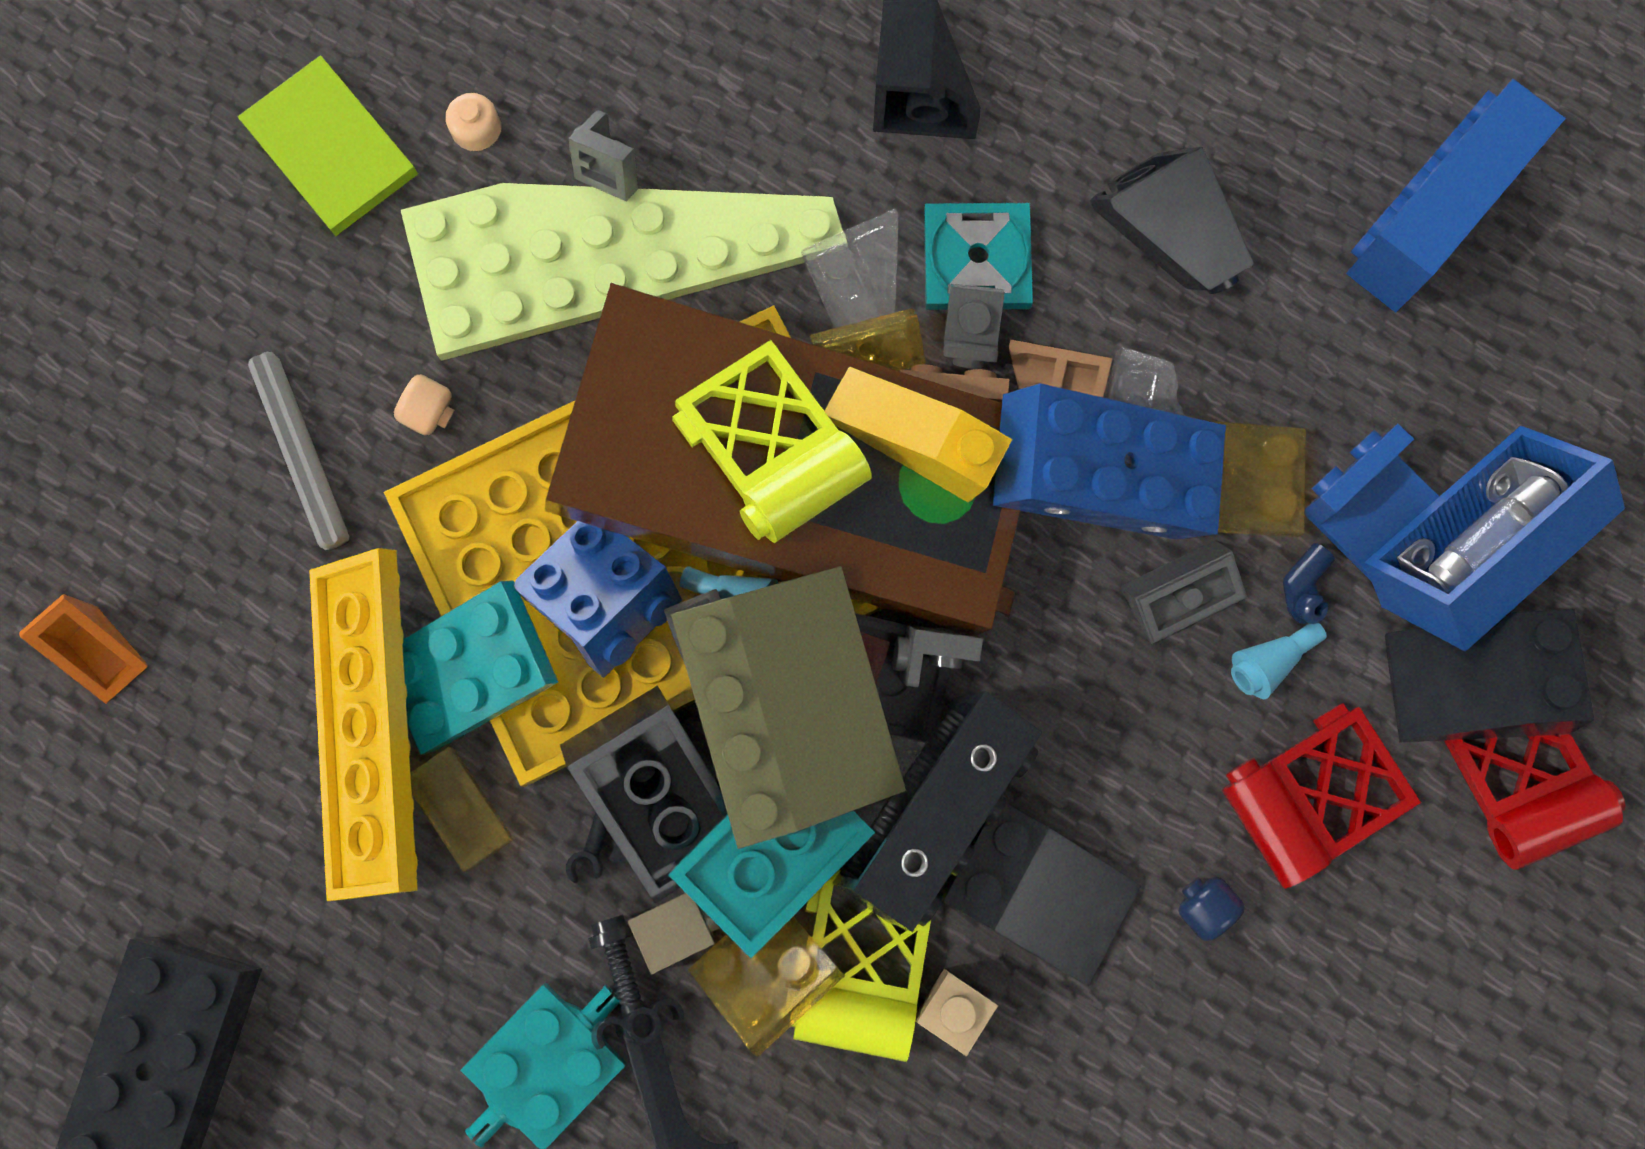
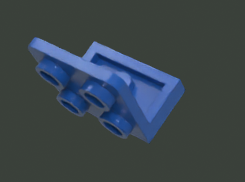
M1399 424L1395 425L1383 436L1375 429L1349 452L1356 461L1344 472L1335 466L1311 489L1318 497L1302 511L1370 581L1371 579L1364 562L1439 497L1398 456L1414 440Z
M579 521L567 530L515 581V589L520 596L570 637L588 665L603 678L615 666L626 662L633 654L635 647L656 626H660L667 621L664 609L679 604L682 601L666 567L630 538Z

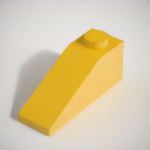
M849 367L824 410L835 426L966 502L971 501L987 488L1013 440L961 409Z

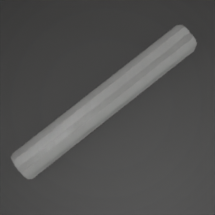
M264 352L254 356L249 360L248 367L317 544L324 550L340 547L349 541V534L280 359L273 352Z

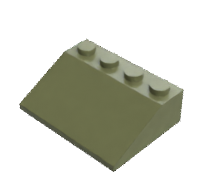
M841 566L671 614L738 849L800 831L906 791Z

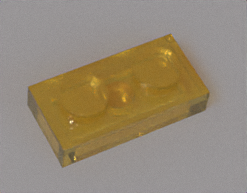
M913 308L810 335L812 345L896 371L908 369L915 365L926 364L919 320Z
M447 747L410 773L413 797L463 872L471 871L515 840L453 747Z

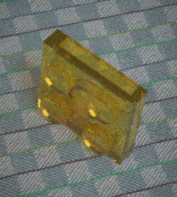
M1209 421L1226 425L1218 532L1297 538L1303 535L1306 429Z
M795 916L752 958L726 934L688 969L742 1042L757 1057L845 977Z

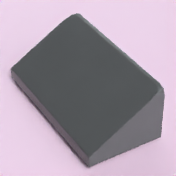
M1212 541L1121 586L1150 644L1248 598L1232 550L1217 541Z

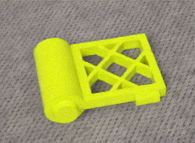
M772 340L675 400V406L679 412L672 416V421L692 448L701 442L738 491L745 503V507L740 510V515L749 531L758 540L766 536L770 541L776 543L872 479L869 464L857 444L846 433L837 429ZM768 362L781 379L779 395L774 396L744 390L747 374ZM739 380L738 389L727 387ZM786 387L795 399L785 398ZM710 397L734 400L735 406L731 427L705 422L695 407ZM742 402L776 408L772 434L737 428ZM782 409L807 414L818 430L803 440L778 436ZM717 437L728 438L727 449L724 448ZM735 440L769 446L766 464L745 476L732 459ZM776 447L788 449L774 458Z
M838 870L807 902L806 911L817 913L802 993L790 991L784 1025L795 1027L794 1040L907 1062L914 1033L917 1001L931 920L925 926L918 924L913 932L907 930L899 935L891 923L886 922L877 915L893 940L866 958L848 930L874 912L867 908L843 924L830 905L834 886L832 883L841 871ZM829 915L837 929L824 938ZM916 933L912 954L904 940ZM842 935L860 963L842 976L818 971L822 948ZM898 946L911 966L907 989L883 984L871 963ZM865 969L873 982L851 977Z

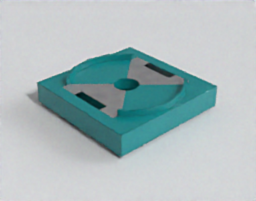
M1030 203L925 204L926 310L948 309L951 284L1004 289L1003 309H1031L1033 292ZM962 220H993V221H962ZM974 247H981L986 250L988 258L982 263H975L969 258L968 252Z

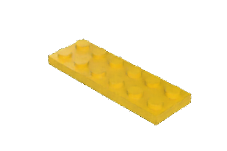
M376 548L309 570L327 901L418 891L416 872L418 860L415 853L414 800L411 791L409 759L411 747L407 727V687L404 678L402 646L404 635L401 627L400 576L397 566V550Z

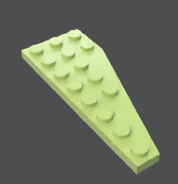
M500 183L401 210L437 356L441 361L598 319L601 317L610 283L668 300L847 251V243L833 197L638 189L626 202L594 187Z

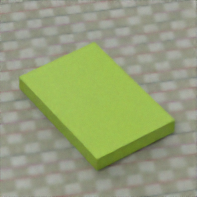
M321 55L237 116L335 237L418 175L411 162Z

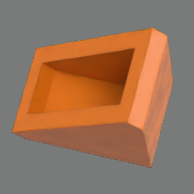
M65 594L61 595L19 632L20 638L105 704L148 667L144 659L97 606Z

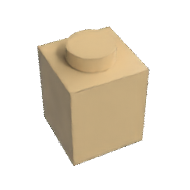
M944 969L916 1012V1022L967 1056L998 1005Z

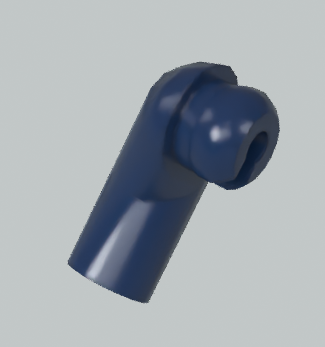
M1318 543L1311 545L1289 570L1283 580L1288 613L1297 622L1302 624L1319 623L1324 620L1328 612V604L1322 602L1323 597L1319 595L1316 582L1335 561V558L1328 549Z

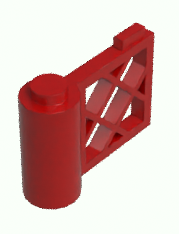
M1341 703L1313 720L1318 731L1260 766L1256 759L1252 758L1225 774L1230 783L1222 789V792L1284 889L1314 876L1331 864L1333 859L1421 803L1360 707L1348 711L1344 703ZM1350 725L1363 743L1360 762L1334 755L1338 733ZM1324 742L1323 752L1313 750V748ZM1300 756L1321 762L1316 790L1299 786L1287 764ZM1373 760H1374V762L1376 763V765L1378 766V768L1372 766V761H1373ZM1333 765L1358 772L1353 800L1328 794ZM1370 776L1387 780L1399 801L1386 809L1365 804ZM1308 798L1314 800L1313 806L1309 802ZM1326 803L1352 810L1348 833L1334 841L1323 824ZM1364 814L1374 816L1362 824Z
M1571 734L1528 737L1529 741L1522 763L1493 753L1497 738L1486 739L1483 749L1468 744L1462 739L1444 741L1487 819V830L1500 858L1513 870L1522 869L1616 828L1623 822L1622 812L1625 810L1626 804L1621 791L1613 782L1609 780L1604 781L1601 777L1593 774ZM1542 742L1558 748L1570 770L1554 776L1533 768L1539 743ZM1472 757L1480 759L1478 767ZM1490 763L1519 774L1513 795L1500 801L1495 800L1485 781ZM1529 778L1541 782L1526 789Z

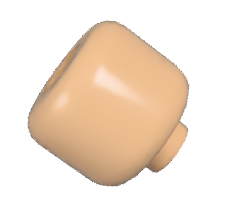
M465 93L456 97L446 111L447 127L454 141L461 148L469 151H481L497 141L501 132V121L494 104L485 96L478 93Z
M416 375L404 389L395 407L394 417L399 423L422 435L432 434L437 425L445 429L455 411L448 407L452 398L451 392L447 387L424 375Z

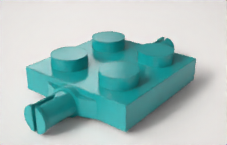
M545 982L463 1066L460 1071L484 1094L489 1105L476 1121L465 1130L467 1136L472 1140L487 1123L489 1124L474 1142L478 1147L483 1148L485 1143L507 1123L512 1127L520 1129L539 1149H546L624 1068L626 1062L606 1042L603 1033L602 1038L606 1045L602 1049L597 1050L591 1039L594 1026L599 1021L605 1019L619 1005L620 999H618V995L615 993L601 1009H598L612 994L613 990L610 987L604 985L601 991L581 1009L566 1002Z

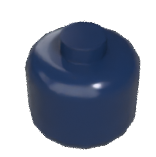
M1198 877L1182 890L1186 898L1179 906V915L1201 940L1212 941L1230 929L1244 913L1245 906L1243 901L1222 878L1212 877L1203 883Z

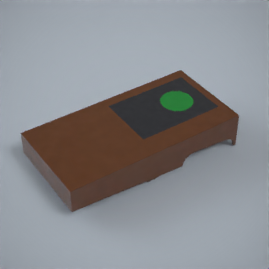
M610 283L546 496V512L764 578L777 579L781 583L841 566L851 599L955 631L979 635L992 629L996 611L1004 614L1005 617H1010L1015 592L1002 587L1020 510L993 506L996 471L987 488L971 501L966 502L837 427L839 431L846 433L857 444L869 464L872 479L776 543H773L766 536L758 540L749 531L740 515V510L745 507L743 498L701 442L692 448L672 421V416L679 412L675 406L676 399L772 340L823 410L827 407L849 367L961 409L999 432L1002 403ZM765 362L747 374L744 390L778 396L781 379L770 364ZM739 380L727 387L738 389ZM786 387L785 398L795 399ZM710 397L695 407L705 422L731 427L735 406L734 400ZM742 402L737 428L772 434L776 408ZM782 409L778 436L803 440L818 430L807 414ZM717 437L724 448L727 449L728 438ZM735 440L732 459L743 474L748 476L766 464L769 446ZM776 447L774 458L788 449Z

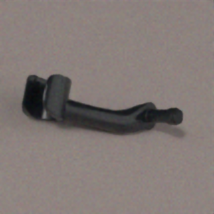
M596 812L583 851L574 853L566 863V874L573 883H578L576 864L582 858L586 857L592 861L596 879H599L603 873V864L599 855L608 830Z

